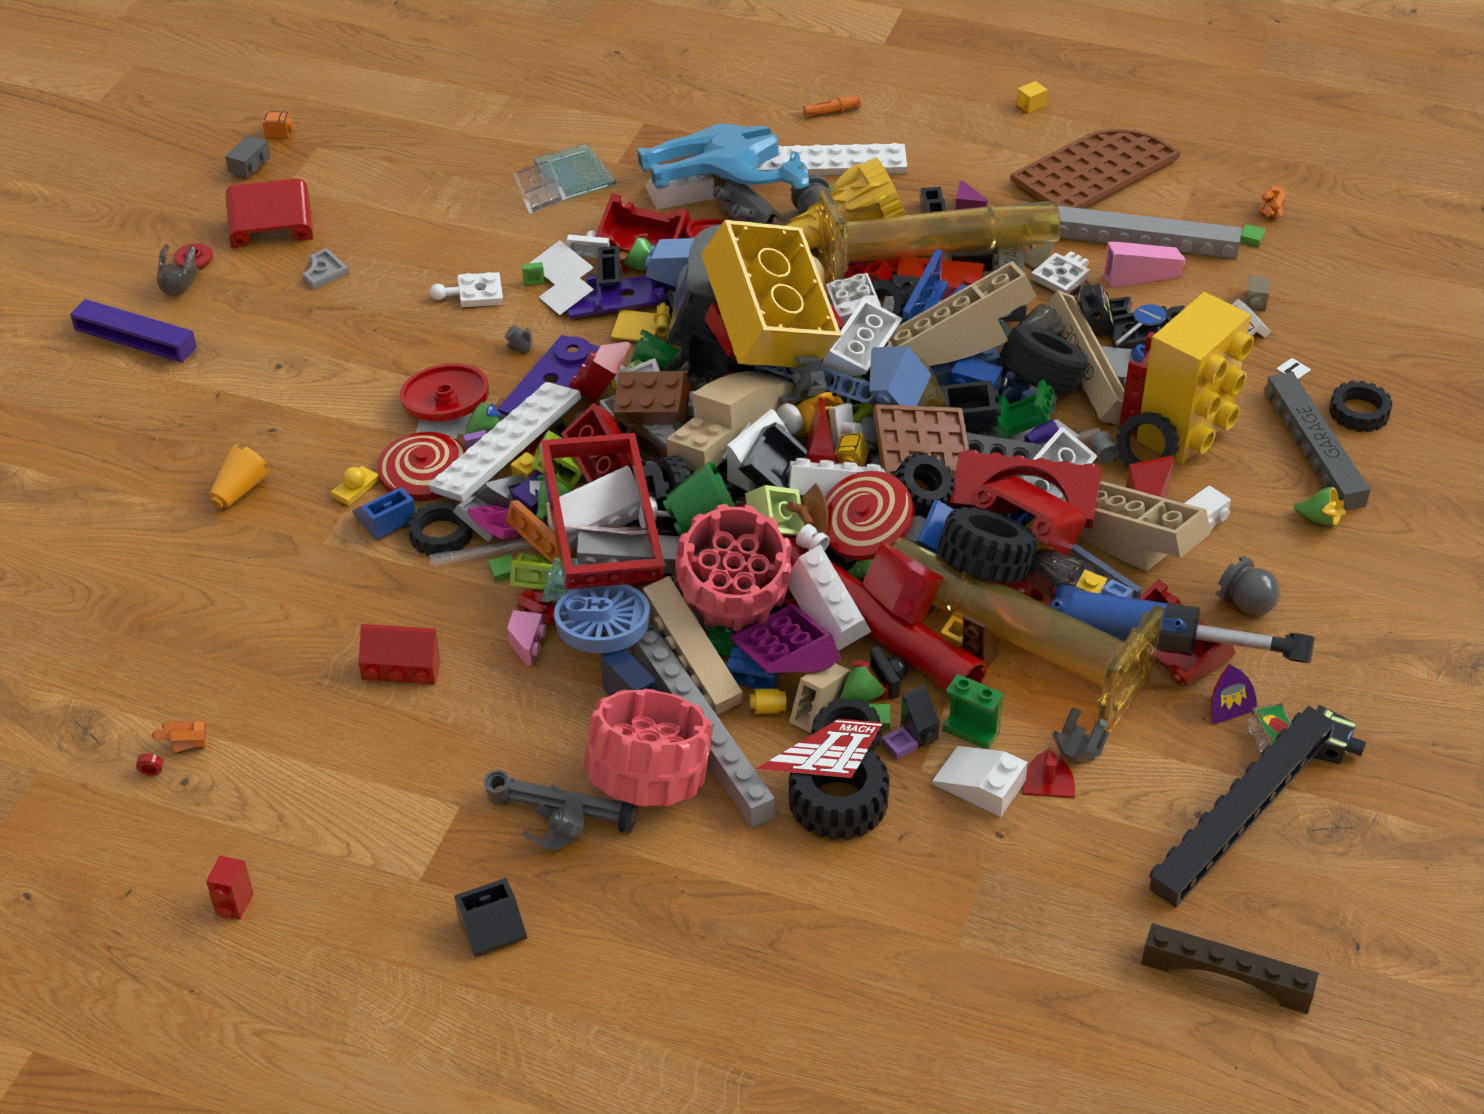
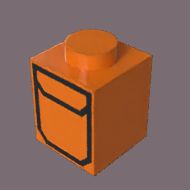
M289 111L265 112L262 122L265 138H289L290 132L294 129V121L290 119Z

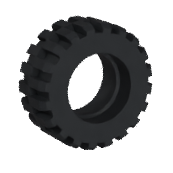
M961 507L949 513L938 543V551L941 558L945 559L947 564L954 566V569L984 581L1003 582L1004 584L1017 583L1027 576L1037 547L1035 534L1029 528H1026L1024 524L1014 521L1013 518L1005 517L1000 513L974 507Z
M869 748L852 778L790 772V811L793 812L795 820L799 824L802 823L804 829L808 832L814 831V835L818 837L828 836L830 840H837V838L849 840L853 839L855 835L860 837L867 834V829L873 830L878 826V823L883 820L886 814L889 797V774L887 773L885 763L880 760V756L874 751L869 752ZM832 782H843L853 785L859 791L850 796L834 797L821 792L818 788Z

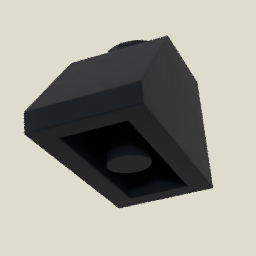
M923 685L902 695L900 727L903 726L918 742L917 749L926 744L933 743L939 737L940 721L927 688Z

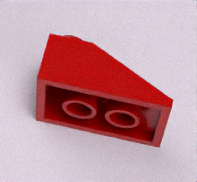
M818 397L805 444L809 452L803 458L809 459L811 463L829 460L837 464L823 397Z
M881 542L862 585L890 612L912 625L925 620L944 577L889 544Z

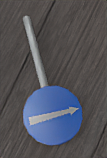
M1151 304L1138 307L1134 311V318L1138 323L1119 338L1115 345H1119L1142 325L1154 326L1162 323L1166 319L1165 310L1160 306Z

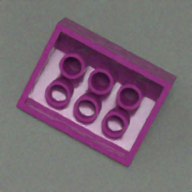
M793 603L769 615L768 620L764 623L759 624L756 622L729 636L730 641L766 673L820 671L832 667L835 662L841 660L832 634Z

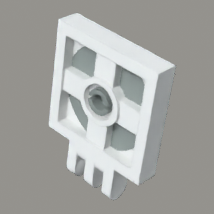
M1072 251L1064 257L1054 253L1031 272V279L1055 292L1059 290L1069 294L1071 290L1089 277L1090 269L1086 268L1089 260L1086 258L1082 260V256H1075V253Z

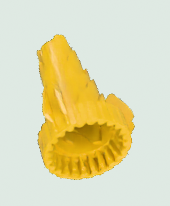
M875 157L860 165H852L831 187V193L822 197V201L809 207L806 212L790 219L791 223L785 225L801 227L809 249L812 250L817 247L819 250L830 244L832 246L837 245L839 242H844L850 238L851 240L857 239L856 242L859 247L889 244L894 241L897 233L908 227V221L888 173L881 161Z

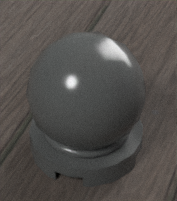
M814 174V176L808 177L810 184L804 188L794 189L793 186L791 187L790 191L792 194L790 199L798 209L799 215L806 212L812 205L822 201V197L832 192L823 176Z
M1240 556V562L1236 565L1231 563L1221 576L1218 584L1222 587L1221 590L1216 592L1217 596L1226 602L1233 600L1235 606L1242 613L1250 616H1261L1269 613L1277 606L1280 598V588L1277 579L1269 571L1261 568L1254 569V562L1246 556Z

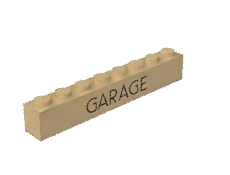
M1057 290L1043 308L1046 319L1051 324L1055 335L1072 343L1086 355L1088 366L1081 378L1083 390L1090 399L1091 405L1094 406L1097 412V417L1104 423L1109 422L1118 425L1122 411L1124 388L1074 296Z

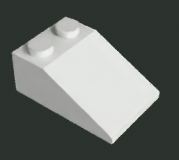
M957 746L932 780V784L1001 817L1026 781L1028 762L1005 751Z

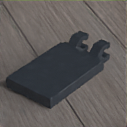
M1184 305L1169 309L1161 306L1166 312V319L1162 323L1154 326L1142 325L1119 345H1115V342L1138 323L1134 318V312L1114 316L1115 330L1107 334L1114 348L1134 349L1139 344L1145 346L1148 334L1150 332L1157 333L1185 309Z

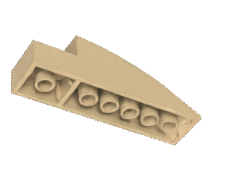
M1011 261L899 325L884 347L909 346L925 367L967 358L1007 342L1008 339L998 319L1010 315L1013 310L1020 306L1028 305L1037 296L1026 274Z
M744 371L721 377L704 385L692 393L694 418L666 439L668 457L676 455L682 457L683 461L687 464V469L692 471L698 470L702 465L712 460L717 467L726 460L722 457L727 451V445L739 436L749 422L752 425L770 409L777 412V409L784 404L779 400V397L793 394L796 386L795 382L791 378L775 373Z
M1101 481L1094 529L1083 528L1079 536L1106 553L1130 565L1148 571L1167 555L1178 558L1186 555L1187 552L1201 543L1211 533L1206 509Z

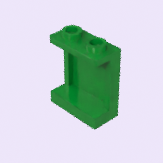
M1044 379L1039 381L1037 394L1010 404L1004 394L999 396L998 403H1000L1001 417H997L998 427H993L999 438L1005 439L1049 422L1055 394L1052 387L1048 386Z
M957 674L946 690V694L951 696L950 715L943 723L942 731L983 749H990L1000 733L1004 693Z

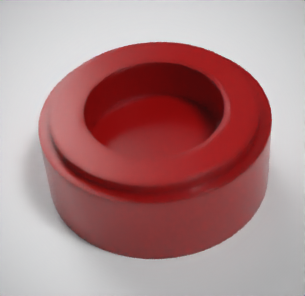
M141 754L137 758L136 769L145 775H157L161 773L164 762L157 755Z

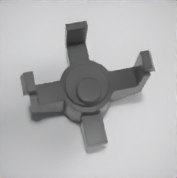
M816 355L796 357V362L805 365L802 368L790 367L789 370L794 373L792 379L796 386L793 394L779 397L781 402L786 404L788 402L804 401L808 396L825 393L827 385L822 362Z
M1073 707L1062 732L1054 730L1052 735L1061 754L1078 762L1100 756L1110 733L1104 730L1107 727V721L1099 718L1094 725L1091 735L1084 733L1085 728L1076 725L1081 710Z
M551 784L550 788L567 797L562 808L554 811L539 803L535 810L539 815L549 819V830L543 840L525 830L522 833L528 840L531 838L553 851L577 840L584 829L582 801L559 789L560 786L557 784Z

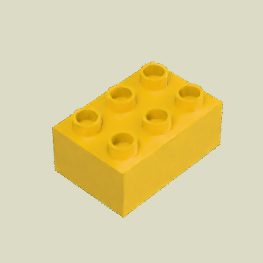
M724 220L701 253V257L738 364L802 368L805 364H799L795 361L798 356L816 355L822 361L842 335L802 228Z
M1206 292L1198 296L1152 336L1141 413L1152 412L1162 414L1163 417H1167L1171 421L1172 425H1175L1177 429L1176 434L1179 435L1180 441L1178 442L1179 451L1176 453L1174 461L1181 465L1196 451L1201 454L1206 453L1215 439L1216 432L1221 428L1228 431L1235 425L1241 411L1240 406L1234 404L1235 397L1240 393L1247 380V372L1241 370L1242 361L1249 355L1254 344V337L1248 334L1251 314ZM1151 424L1140 425L1136 441L1163 454L1165 439L1161 430Z

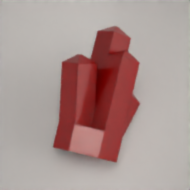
M526 589L519 597L517 602L519 611L542 614L543 623L552 625L555 619V606L548 603L554 602L555 594Z

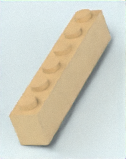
M667 576L644 587L643 594L648 600L656 629L664 633L666 644L671 651L674 650L676 652L678 661L690 675L689 677L715 714L719 715L741 704L742 690L671 578Z

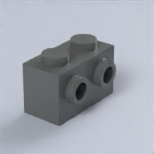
M247 135L225 155L228 172L249 178L270 158V151L267 141Z

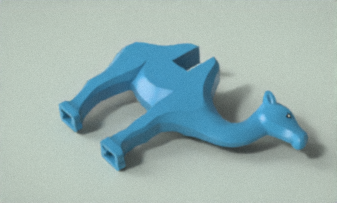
M726 123L716 124L694 134L671 139L653 148H637L639 167L643 172L650 171L652 184L656 189L664 188L669 181L701 174H714L720 178L745 185L785 182L793 185L794 189H801L810 184L807 166L800 160L798 152H792L789 161L783 163L778 169L768 171L756 170L760 164L779 155L777 135L775 133L771 134V129L766 126L744 127ZM697 155L674 163L658 164L674 158Z

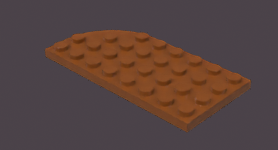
M1128 129L1101 130L1090 133L1011 174L1010 181L1044 204L1084 209L1178 159L1180 151L1162 139L1145 132Z
M875 404L873 415L881 467L886 473L894 475L907 456H912L913 453L917 452L921 455L922 452H926L928 456L934 454L937 456L936 459L944 460V465L950 467V474L954 475L955 478L959 451L966 452L969 450L962 408ZM914 479L921 489L930 491L923 481ZM950 497L949 500L946 502V505L951 508ZM923 552L921 556L904 553L926 567L934 566L928 563Z

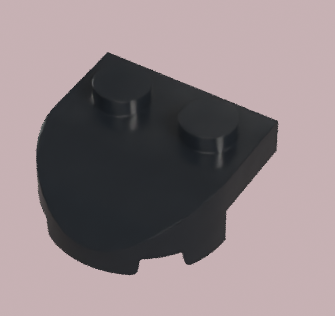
M650 460L641 461L648 492H651L652 496L656 499L658 510L665 511L663 501L667 500L666 495L670 493L668 481H663L662 471L655 462Z

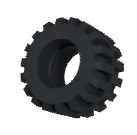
M917 452L913 453L912 456H907L893 475L909 491L914 504V516L920 515L923 518H927L934 500H939L946 504L955 488L953 483L955 478L954 475L950 474V467L944 465V460L936 459L937 456L934 454L928 456L926 452H922L921 455ZM914 479L923 481L930 491L921 489Z

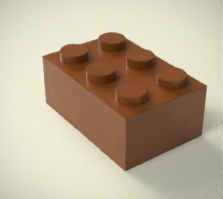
M684 371L619 372L613 414L616 418L620 415L633 419L641 425H673L678 420L682 425L686 424L691 383Z

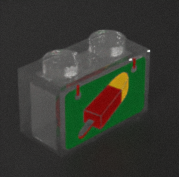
M1282 703L1255 707L1252 709L1251 718L1248 719V729L1257 740L1259 753H1262L1267 745L1272 746L1279 732L1291 725V720Z

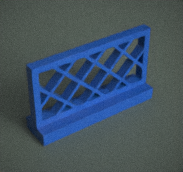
M935 250L903 310V323L941 302L948 288V282L941 280V250Z

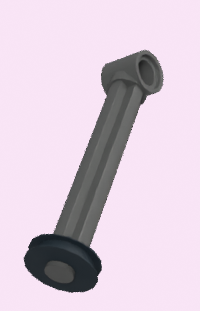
M502 770L491 771L484 778V786L489 800L496 805H504L510 801L538 806L541 803L550 809L558 810L562 808L567 797L550 787L509 778L508 774ZM563 790L582 801L584 816L617 822L620 833L624 830L627 834L631 833L636 821L638 806L625 801L620 802Z

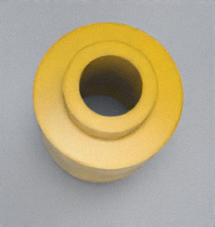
M754 689V694H749V708L754 709L755 714H779L780 711H786V692L779 691V689Z

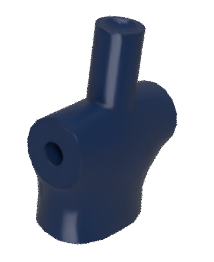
M1008 372L1006 374L1008 384L999 389L1001 395L1004 394L1008 402L1012 404L1021 400L1022 392L1028 390L1030 385L1021 379H1016L1014 372Z

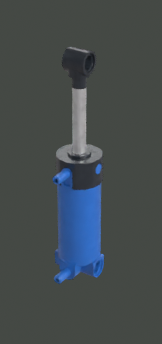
M1057 585L1055 599L1050 605L1052 618L1049 634L1071 639L1073 636L1156 649L1161 650V652L1192 656L1197 641L1203 640L1283 653L1285 659L1294 662L1311 663L1315 641L1313 636L1289 633V635L1286 634L1285 638L1200 625V607L1161 603L1083 591L1078 587Z

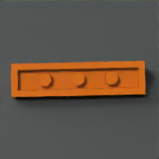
M519 500L510 501L506 522L515 528L524 539L552 564L560 565L555 533ZM569 546L572 566H576L577 553Z

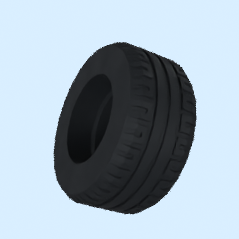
M1025 324L1012 328L1007 337L1008 341L1005 342L1000 352V362L1006 370L1014 372L1017 378L1038 388L1039 381L1044 379L1046 384L1052 387L1054 394L1069 395L1074 392L1088 366L1086 355L1072 343L1044 329Z

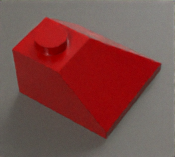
M1173 455L1129 464L1126 488L1165 498L1169 492L1174 463Z

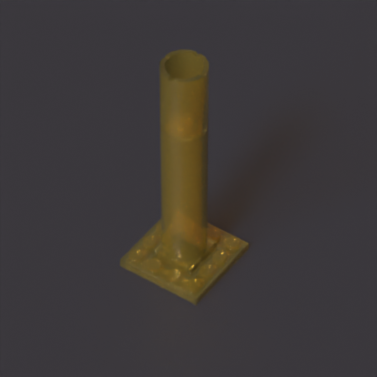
M827 187L818 188L819 261L825 270L828 284L835 280H844V272L848 270V263L933 255L936 249L941 250L942 254L1055 243L1060 238V213L1054 200L843 220L842 211L838 210V204L834 202L833 194L829 193Z
M898 538L895 544L891 545L944 577L932 606L962 620L963 616L967 615L982 622L997 637L1099 685L1102 696L1097 704L1100 710L1096 716L1095 723H1097L1099 718L1107 721V727L1104 728L1105 731L1111 732L1151 679L1165 608L1155 604L1150 612L1143 614L1140 625L1137 628L1133 627L1128 638L1123 641L1006 585L989 580L984 581L978 577L969 576L963 571H958L954 569V566L947 564L940 554L908 539Z

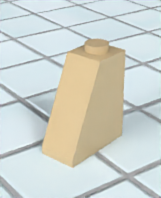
M834 663L828 669L812 671L802 677L799 682L789 723L809 733L813 732L812 724H814V717L819 715V710L823 706L826 708L828 703L836 702L840 698L850 670Z

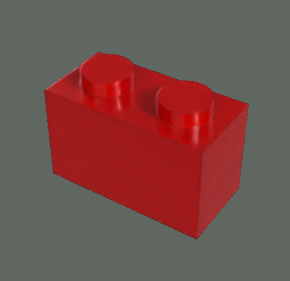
M219 855L206 880L215 914L224 918L241 919L254 894L246 863L244 860Z

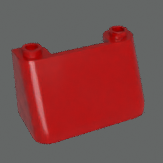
M297 178L237 184L227 188L226 209L231 248L246 246L250 242V233L291 229L292 236L297 240L313 239L312 209L308 186L304 180Z
M611 193L595 235L596 237L609 238V247L619 246V250L629 252L635 242L633 236L637 234H648V237L645 239L655 247L659 239H685L686 226L692 219L686 209L678 208L676 214L674 211L664 214L637 208L630 201L626 204L621 201V195Z
M1016 476L978 487L969 500V503L978 509H986L1002 515L1011 514L1014 516L1019 507L1037 516L1032 525V533L1035 534L1038 540L1053 548L1054 551L1065 557L1068 556L1086 523V516L1079 508Z
M1160 579L1138 598L1161 603L1181 604L1176 595L1173 596L1167 592L1168 586ZM1200 620V625L1208 626ZM1203 640L1197 641L1192 656L1144 648L1172 672L1170 674L1171 677L1179 685L1183 683L1190 685L1228 662L1236 654L1233 645Z

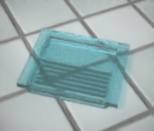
M588 143L534 159L539 173L561 200L616 184V179Z

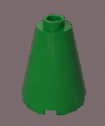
M642 329L640 335L644 337L637 340L631 362L635 360L646 362L655 358L660 371H680L681 351Z

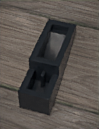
M941 187L921 188L919 198L927 231L930 236L944 235L945 227L949 226Z
M619 246L598 248L599 287L620 285Z

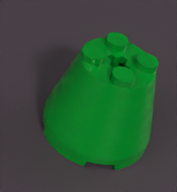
M713 460L702 465L666 495L667 500L663 501L670 516L675 515L677 522L673 524L679 536L689 532L692 519L697 514L705 515L716 510L717 505L722 504L736 507L719 472L714 474V471L718 469Z

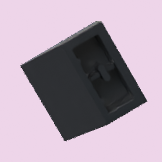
M507 878L454 895L457 916L474 957L527 939L519 908Z

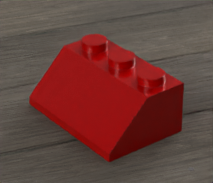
M620 342L600 345L596 352L591 351L585 363H582L577 375L574 374L568 386L571 389L578 390L581 398L586 396L592 403H595L617 375L631 343Z
M361 624L359 646L361 679L419 684L436 683L441 661L435 628Z

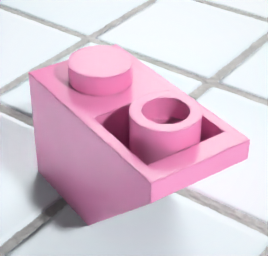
M513 610L507 627L509 645L527 666H532L534 657L539 656L540 640L545 638L546 624H543L542 614Z

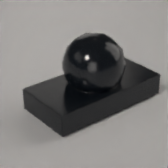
M879 646L871 648V669L880 683L883 682L885 686L889 685V698L891 700L898 698L900 681L908 673L907 663L899 657H892L887 660Z

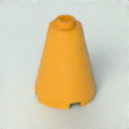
M233 444L227 452L209 493L211 503L218 508H228L266 478L270 472L269 468L266 470L264 467L266 464L264 459L246 446L242 450L237 448L239 444Z

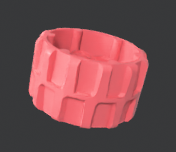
M727 504L717 505L716 510L705 515L697 514L692 519L689 532L682 534L679 538L675 566V586L683 592V599L690 610L704 619V624L710 627L719 625L732 627V631L742 630L743 626L755 622L762 624L768 620L775 605H782L785 600L792 568L790 564L792 549L790 540L783 538L778 529L779 522L773 517L767 518L758 513L753 506L745 505V508L729 507ZM719 545H725V546L728 547V548H726V549H721V548H719L718 546H719ZM708 546L709 549L703 550L699 556H694L702 548ZM742 548H750L752 551H744ZM704 563H712L713 566L708 567ZM730 565H735V566H737L738 568H737V569H731V568H729L728 566H730ZM753 568H760L763 571L757 572ZM693 570H697L698 575L702 579H705L707 581H705V583H702L694 574ZM767 578H772L771 582L762 589L757 586L765 583ZM715 583H721V584H723L724 586H722V587H717V586H715L714 584H715ZM744 585L749 589L744 590L739 588V586Z
M653 689L616 691V694L601 698L595 706V711L590 715L584 767L588 771V779L593 786L604 791L606 796L632 803L636 806L667 807L674 806V803L685 799L690 800L697 794L698 787H701L705 782L713 732L710 719L705 718L704 711L700 706L692 704L683 699L682 696Z

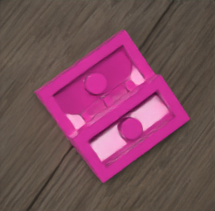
M498 505L468 508L467 513L492 535L501 539L521 536L515 528L506 522L507 508Z

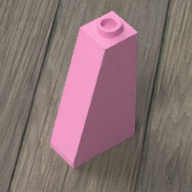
M1111 241L1107 245L1104 277L1110 288L1182 277L1186 262L1184 256L1180 254L1176 247Z

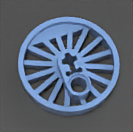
M627 584L572 589L559 599L554 610L555 623L560 638L567 645L589 653H610L628 648L637 643L646 634L649 627L650 607L647 598L639 590ZM603 631H605L607 637H602Z

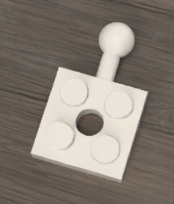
M499 272L457 275L458 287L445 288L442 284H434L430 288V296L437 301L444 299L445 296L459 295L461 307L503 305Z

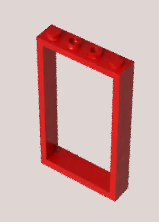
M635 433L541 440L540 460L565 590L657 582L663 579L665 564ZM630 453L653 559L572 566L552 459Z

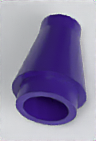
M1049 420V422L1038 425L1028 434L1024 435L1025 442L1035 444L1046 443L1059 428L1053 420Z

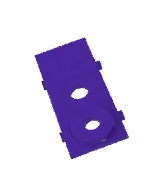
M589 275L587 277L588 285L594 290L568 309L569 318L573 319L661 303L666 304L665 291L671 290L675 292L676 287L646 276L621 279L620 285L599 287V283H596V277ZM624 292L634 293L630 297L620 296Z
M561 335L500 405L497 411L508 416L512 410L516 409L527 397L531 396L541 385L546 383L544 379L549 376H555L559 379L553 384L571 388L568 386L574 374L577 375L582 363H585L591 351L596 352L599 346L590 344L581 337ZM574 347L578 351L568 352L567 349Z

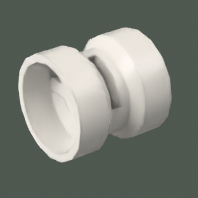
M810 524L805 525L796 537V544L802 548L809 549V551L819 545L825 551L830 541L827 535L818 533L817 529Z

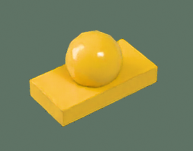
M363 466L360 468L350 467L343 473V482L331 491L332 498L350 506L380 481L379 474Z

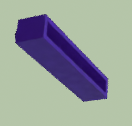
M84 299L70 313L75 331L181 363L197 348L192 330Z

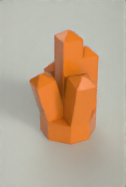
M1272 186L1260 195L1263 202L1257 210L1261 215L1264 214L1266 217L1272 215L1276 220L1282 217L1286 193L1281 187Z
M205 720L165 721L161 725L163 729H156L152 733L154 740L176 741L171 746L175 753L193 747H205L206 744Z

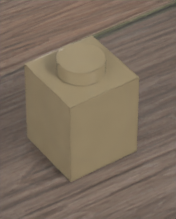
M1250 275L1245 300L1247 306L1252 309L1266 310L1271 278Z

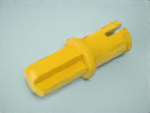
M665 303L657 306L654 317L656 324L655 333L660 337L667 336L668 327L671 323L669 306H666Z

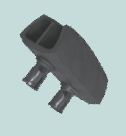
M728 179L724 188L717 186L713 191V197L718 199V207L726 214H729V217L734 219L733 221L776 225L773 222L775 217L782 222H786L784 217L749 185L740 184Z

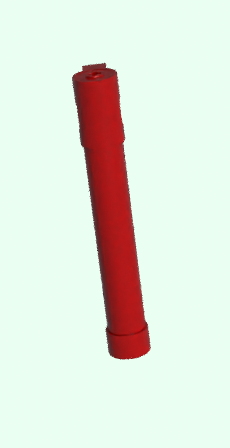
M747 503L742 504L739 507L745 508V505H747ZM782 535L783 538L790 540L792 546L790 564L793 567L797 559L807 553L809 549L802 548L796 544L797 536ZM830 560L870 628L871 632L866 634L869 638L895 656L903 659L908 665L933 681L935 686L944 693H946L948 686L957 674L982 684L987 673V665L984 661L965 648L957 647L922 622L911 625L893 614L862 585V581ZM732 565L728 566L729 568H732V567H733L734 569H737V568H738V567L735 566V565H734V566H732ZM753 568L757 572L763 571L760 568ZM767 578L765 583L757 586L762 589L771 582L772 578ZM787 587L782 608L792 603L800 608L789 587Z

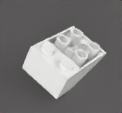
M868 273L857 274L851 278L835 280L832 283L826 284L832 306L845 324L863 298L881 307Z

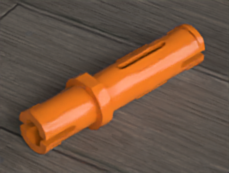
M859 95L847 98L838 97L836 100L803 105V113L805 118L835 111L845 112V109L861 107V98Z

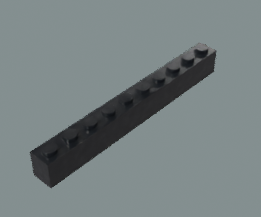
M1310 706L1302 713L1298 712L1292 719L1291 725L1279 732L1273 745H1267L1264 748L1260 759L1257 762H1251L1245 771V775L1241 779H1235L1230 787V791L1225 796L1221 795L1216 800L1214 808L1209 813L1205 812L1201 816L1194 830L1189 829L1185 833L1181 844L1169 850L1166 860L1161 865L1157 864L1154 866L1149 875L1151 878L1150 890L1177 908L1332 738L1335 721Z

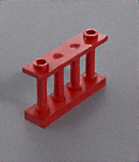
M1150 332L1146 338L1142 362L1130 360L1128 363L1119 428L1126 422V419L1141 413L1152 336L1156 333ZM1138 427L1132 432V436L1137 437Z

